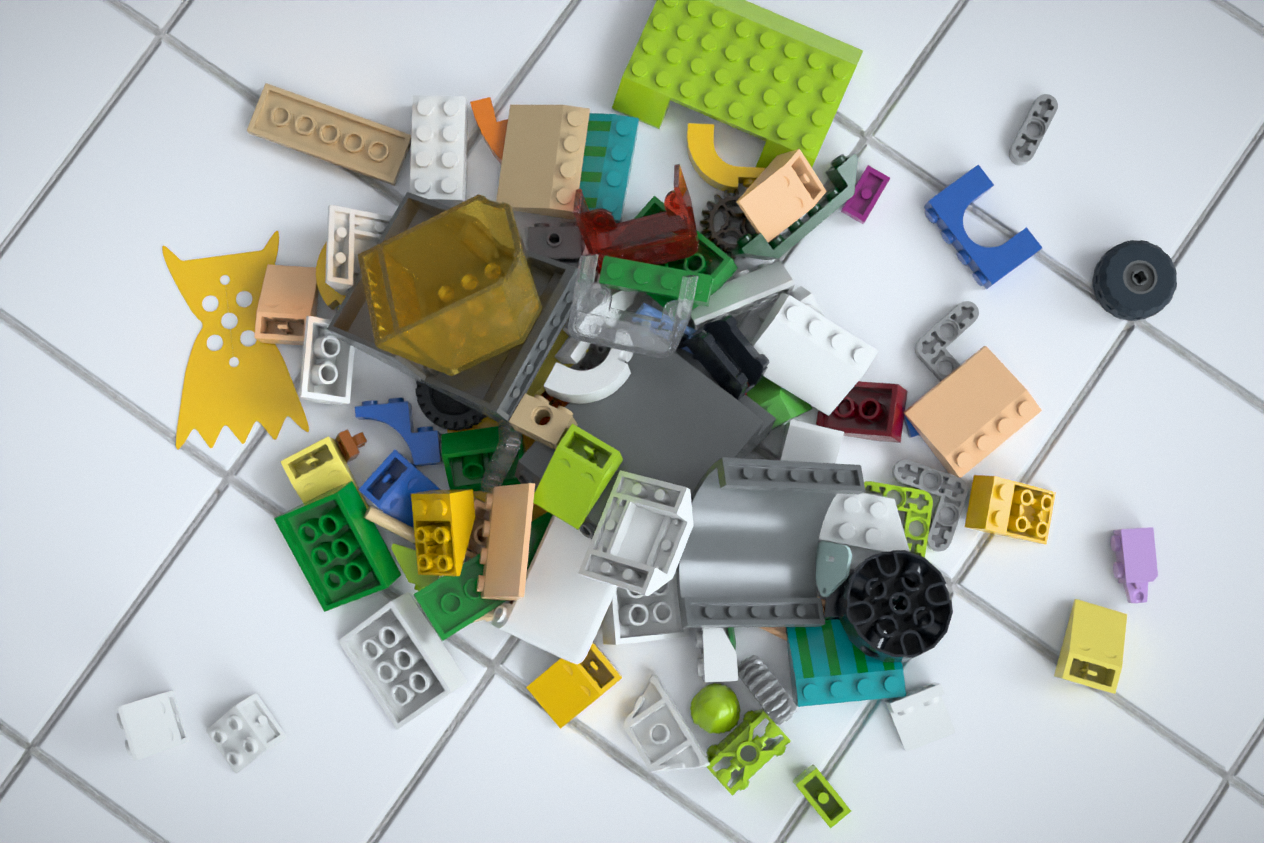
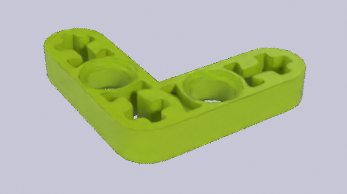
M865 481V489L869 486L871 492L880 493V488H884L881 496L886 497L887 493L891 490H895L900 494L901 500L897 505V509L900 512H905L903 529L906 540L907 538L910 540H921V545L915 544L914 552L919 553V556L925 558L933 507L931 495L927 491ZM906 492L910 493L908 498L917 499L919 495H922V500L926 501L927 504L921 506L920 510L917 509L918 506L915 503H907L908 508H904L907 500ZM913 521H919L923 526V532L919 536H913L909 532V525ZM907 543L909 550H911L912 543Z

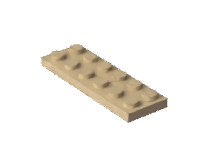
M267 83L264 85L247 128V132L254 136L394 186L411 145L410 134Z

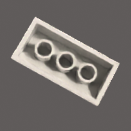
M772 260L766 261L758 265L759 269L749 273L748 270H744L733 276L734 280L726 282L718 291L710 296L708 307L699 305L686 317L691 328L697 331L712 319L728 315L735 317L777 300L781 293H791L795 286L794 280L781 261L775 263Z

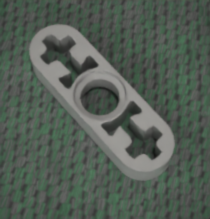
M1043 94L1032 104L1009 149V158L1014 164L1025 165L1034 157L1058 110V102L1052 95ZM1044 102L1048 103L1049 110L1044 113L1042 118L1037 117L1042 109L1041 105ZM1034 123L1038 125L1040 134L1038 136L1029 135L1026 129L1028 124ZM1025 141L1029 142L1025 149V154L1027 155L1020 158L1017 150L1024 145Z

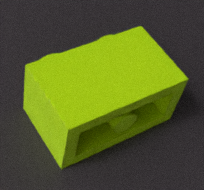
M814 764L792 781L830 829L851 812V809Z

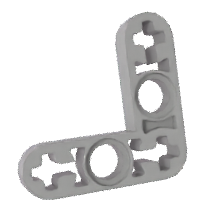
M963 301L915 344V354L940 382L948 376L940 373L938 369L941 361L950 362L952 372L960 366L959 362L947 351L946 347L978 319L979 309L973 302ZM961 308L964 310L969 308L972 311L970 313L972 319L970 320L966 317L958 325L955 320L963 313ZM949 324L952 326L954 333L951 338H945L940 334L941 325ZM936 338L939 342L931 348L933 354L929 352L924 354L922 352L924 348L922 343L924 342L927 345Z
M905 459L897 462L892 468V475L895 481L914 489L927 491L929 494L939 497L930 522L927 547L935 552L945 551L952 542L968 494L967 483L961 478ZM907 465L908 471L915 474L918 473V469H921L922 471L917 477V484L913 483L916 479L913 476L901 478L902 473L898 472V468H903ZM927 473H932L937 478V484L934 488H927L923 484V477ZM943 477L947 479L944 483L946 485L953 486L955 483H958V488L962 490L961 494H956L953 497L952 491L946 488L942 489V493L938 492L943 484ZM944 507L951 508L954 513V517L950 522H944L940 518V511ZM936 523L944 527H950L949 532L943 530L941 538L945 540V543L939 544L938 547L935 546V541L932 540V536L938 535L940 528H935Z

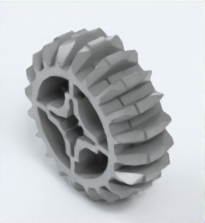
M752 655L741 662L737 667L738 676L770 718L779 725L792 718V715L797 712L796 704L758 656Z

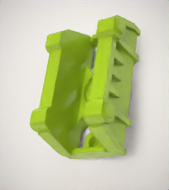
M763 709L747 711L743 715V721L718 745L712 744L707 749L706 758L710 765L706 767L732 796L738 789L740 791L745 790L749 786V779L769 762L773 756H781L785 752L786 745L791 742ZM766 718L769 723L765 727V734L761 737L757 735L752 740L754 728ZM779 735L783 736L773 742L768 749L762 750L766 746L764 742L768 738H775ZM750 745L756 750V755L751 761L743 760L740 756L741 749L744 746ZM734 756L730 760L731 765L727 769L721 768L716 772L712 769L723 757ZM744 767L743 772L740 773L732 781L730 786H728L727 784L731 779V773L735 769L740 771Z

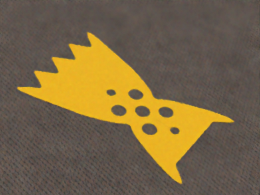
M278 231L274 232L264 249L260 251L185 261L180 260L166 246H162L166 265L181 295L192 313L203 324L192 347L185 371L176 434L177 450L185 443L193 429L198 431L209 448H213L224 425L228 426L238 440L244 444L256 421L260 422L270 436L276 440L287 416L300 428L309 432L305 412L285 361L276 344L261 343L257 340L253 346L248 347L244 346L240 340V336L244 331L251 330L255 333L257 308L267 265H275L279 246ZM223 275H227L230 278V282L226 286L220 283V278ZM242 291H247L252 295V303L247 307H241L236 302L237 294ZM209 295L215 296L219 302L217 309L212 312L206 311L202 306L203 299ZM228 311L235 314L238 319L237 325L231 331L224 328L221 323L222 317ZM212 335H219L223 340L222 348L217 351H212L207 347V340ZM233 356L239 360L237 367H232L229 364V360Z

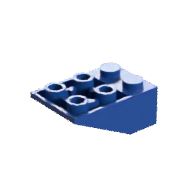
M394 449L358 490L384 513L414 528L411 494L442 489L404 455Z

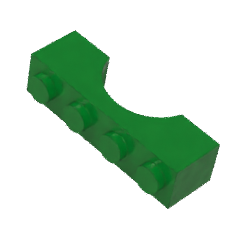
M604 256L599 283L605 288L626 292L635 291L657 294L681 302L708 307L713 276Z

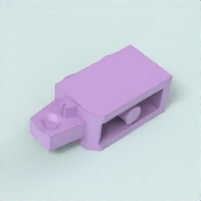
M1154 528L1113 530L1114 535L1111 536V548L1116 554V562L1113 564L1114 576L1118 578V583H1123L1128 603H1145L1148 597V582H1153L1158 577Z

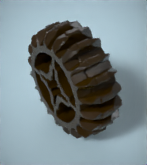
M738 189L734 190L733 196H730L729 191L725 190L723 193L724 199L718 194L714 195L715 203L711 201L706 203L709 210H702L701 213L706 219L699 222V226L706 228L700 233L705 237L710 236L707 239L725 254L727 252L731 253L730 258L732 260H735L736 256L731 251L738 244L725 242L721 238L733 236L738 240L747 234L745 225L749 223L743 212L736 213L731 207L728 208L729 206H739L737 204V200L740 198ZM721 211L725 224L721 226L720 230L715 232L713 219ZM730 220L734 223L742 221L738 229L735 226L730 228Z

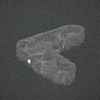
M502 419L498 423L499 443L484 472L481 483V491L490 494L494 487L502 485L521 444V433L514 430L509 422Z

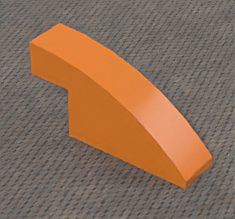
M491 97L471 101L470 104L484 141L494 157L502 165L508 119L496 121Z

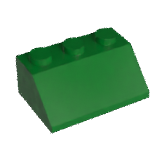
M511 424L441 434L442 458L450 490L473 489L474 492L493 489L498 486L521 484L515 477L518 461L526 453L523 434L514 430Z

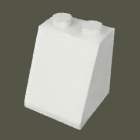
M790 420L785 426L778 460L836 464L844 432Z

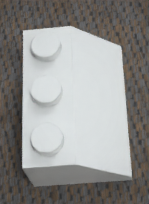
M306 316L299 397L310 402L330 405L350 404L355 347L342 341L327 330L332 320Z

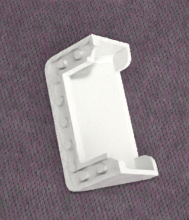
M553 515L526 573L524 597L513 601V604L505 602L498 606L494 611L491 625L574 664L581 663L592 645L617 589L616 586L578 574L592 539L585 537L580 530L575 529Z

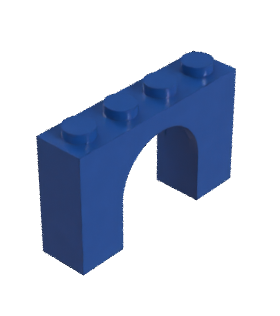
M978 164L931 198L925 204L924 209L926 210L925 215L928 220L933 224L936 223L941 229L940 234L944 241L949 245L952 244L957 250L956 255L960 262L965 266L968 265L973 271L972 276L976 283L984 286L987 290L1043 247L1027 227L997 247L980 246L968 237L963 225L966 208L994 186L993 182Z

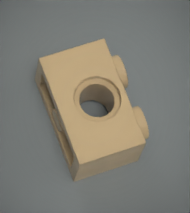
M525 393L509 423L514 430L556 450L572 424L578 425L572 416L573 413L565 407L558 406V408L549 405L550 402L540 395L535 394L532 397ZM551 417L547 424L539 425L542 418Z

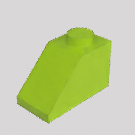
M392 544L391 549L408 582L415 584V590L420 591L442 577L437 575H418L416 550L399 544Z

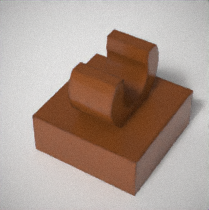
M347 429L338 433L335 441L346 463L357 458L360 453L358 448L363 447L367 439L363 432L352 437Z

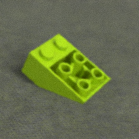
M572 424L549 462L534 493L533 503L579 530L622 463L623 458L620 451Z

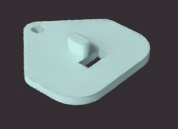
M826 541L818 543L816 584L821 596H830L848 578L852 560V553L848 546ZM829 556L834 557V562L829 561Z

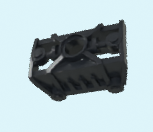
M732 315L708 321L682 344L690 349L694 354L692 356L693 359L699 360L721 388L739 400L761 381L768 368L769 359L764 354L757 352L736 326V319Z

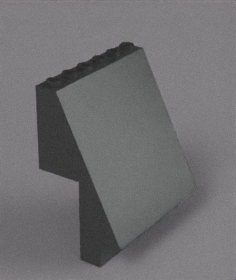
M407 192L327 330L347 344L499 423L501 419L509 422L589 280L576 267L503 242L476 215Z
M637 323L627 334L632 339L634 353L629 362L625 361L631 372L625 383L613 394L599 401L583 404L568 403L565 408L573 413L572 416L578 424L577 427L620 451L623 458L622 463L579 528L580 532L587 538H593L620 470L687 487L690 489L692 496L702 476L716 461L722 457L745 458L770 433L776 418L746 395L739 400L734 398L718 385L699 360L693 359V354L682 348L675 347L669 341L646 330ZM535 441L518 461L515 477L521 484H535V492L555 450Z

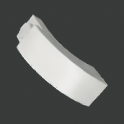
M620 332L606 359L593 369L578 371L556 362L544 384L548 395L565 402L583 404L599 401L613 394L625 383L631 374L628 364L625 363V361H630L634 353L630 335Z

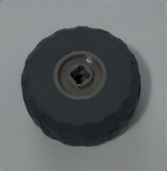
M1130 240L1114 246L1101 257L1094 269L1092 286L1096 299L1106 312L1119 319L1137 321L1154 316L1170 303L1177 287V272L1172 259L1161 247L1149 243V241Z

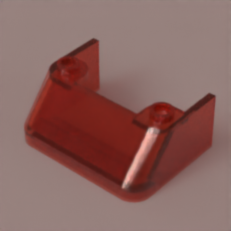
M680 164L674 165V190L665 196V212L616 223L613 214L606 209L600 208L589 211L582 190H576L573 214L593 266L599 274H601L604 256L659 265L691 257L697 252L698 234L692 201Z

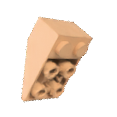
M797 149L777 155L737 200V204L755 231L761 233L769 243L812 209L827 191L801 150Z
M267 265L256 314L254 336L256 340L261 343L304 346L306 316L317 317L319 289L316 282L315 267Z

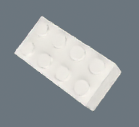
M413 95L409 193L450 207H466L469 105L465 96Z

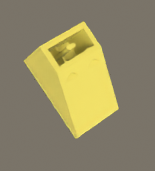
M328 436L280 461L303 503L352 481L366 508H369L363 494L358 490L359 486L335 439Z
M1074 599L1054 677L1115 694L1123 664L1127 614Z

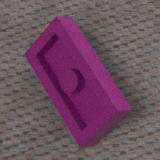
M868 165L855 186V194L847 200L841 212L864 224L889 182L890 177Z

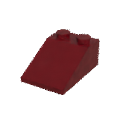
M858 381L829 416L818 410L816 425L844 432L843 436L901 443L905 415L903 412L906 407L908 391L899 384Z

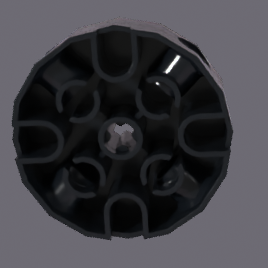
M892 550L881 552L865 559L850 573L844 581L839 595V617L849 640L865 655L885 663L907 662L933 649L947 633L953 614L952 599L950 600L949 591L945 586L947 583L941 572L926 558L906 550Z

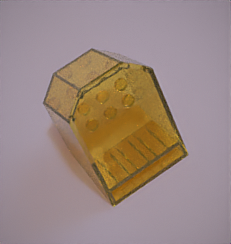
M479 194L358 254L375 346L450 376H454L524 343L542 310L531 263L512 207L504 202L501 204L489 200Z

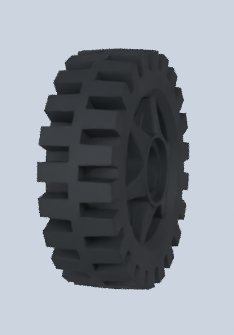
M418 380L416 381L417 388H415L418 405L424 415L437 426L448 430L460 431L478 425L484 417H487Z

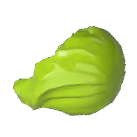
M713 683L701 689L692 699L690 707L693 723L699 725L700 728L710 734L730 732L731 729L738 725L741 709L736 694L730 687L721 683Z

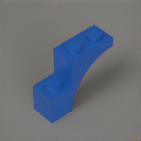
M404 398L388 399L386 404H378L377 400L363 401L362 406L355 407V417L359 420H375L393 427L406 441L415 466L443 464L441 433L438 430L434 431L432 426L417 428L418 432L414 433L412 404L408 401L404 402Z

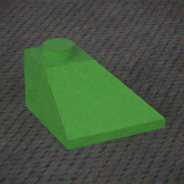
M764 376L746 395L776 418L771 430L812 410L809 403Z

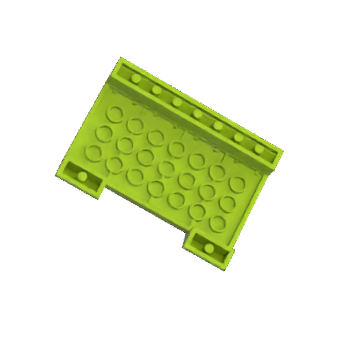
M657 0L624 71L612 109L629 117L639 118V121L660 129L670 107L671 100L766 141L756 167L766 169L777 155L800 149L812 168L863 50L746 0Z

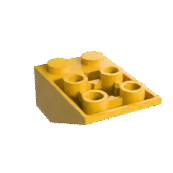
M974 475L964 527L1047 544L1056 492L996 476Z
M473 489L430 490L411 494L418 575L460 576L475 520Z
M593 641L585 659L581 663L574 664L560 658L526 688L561 729L622 679V675Z

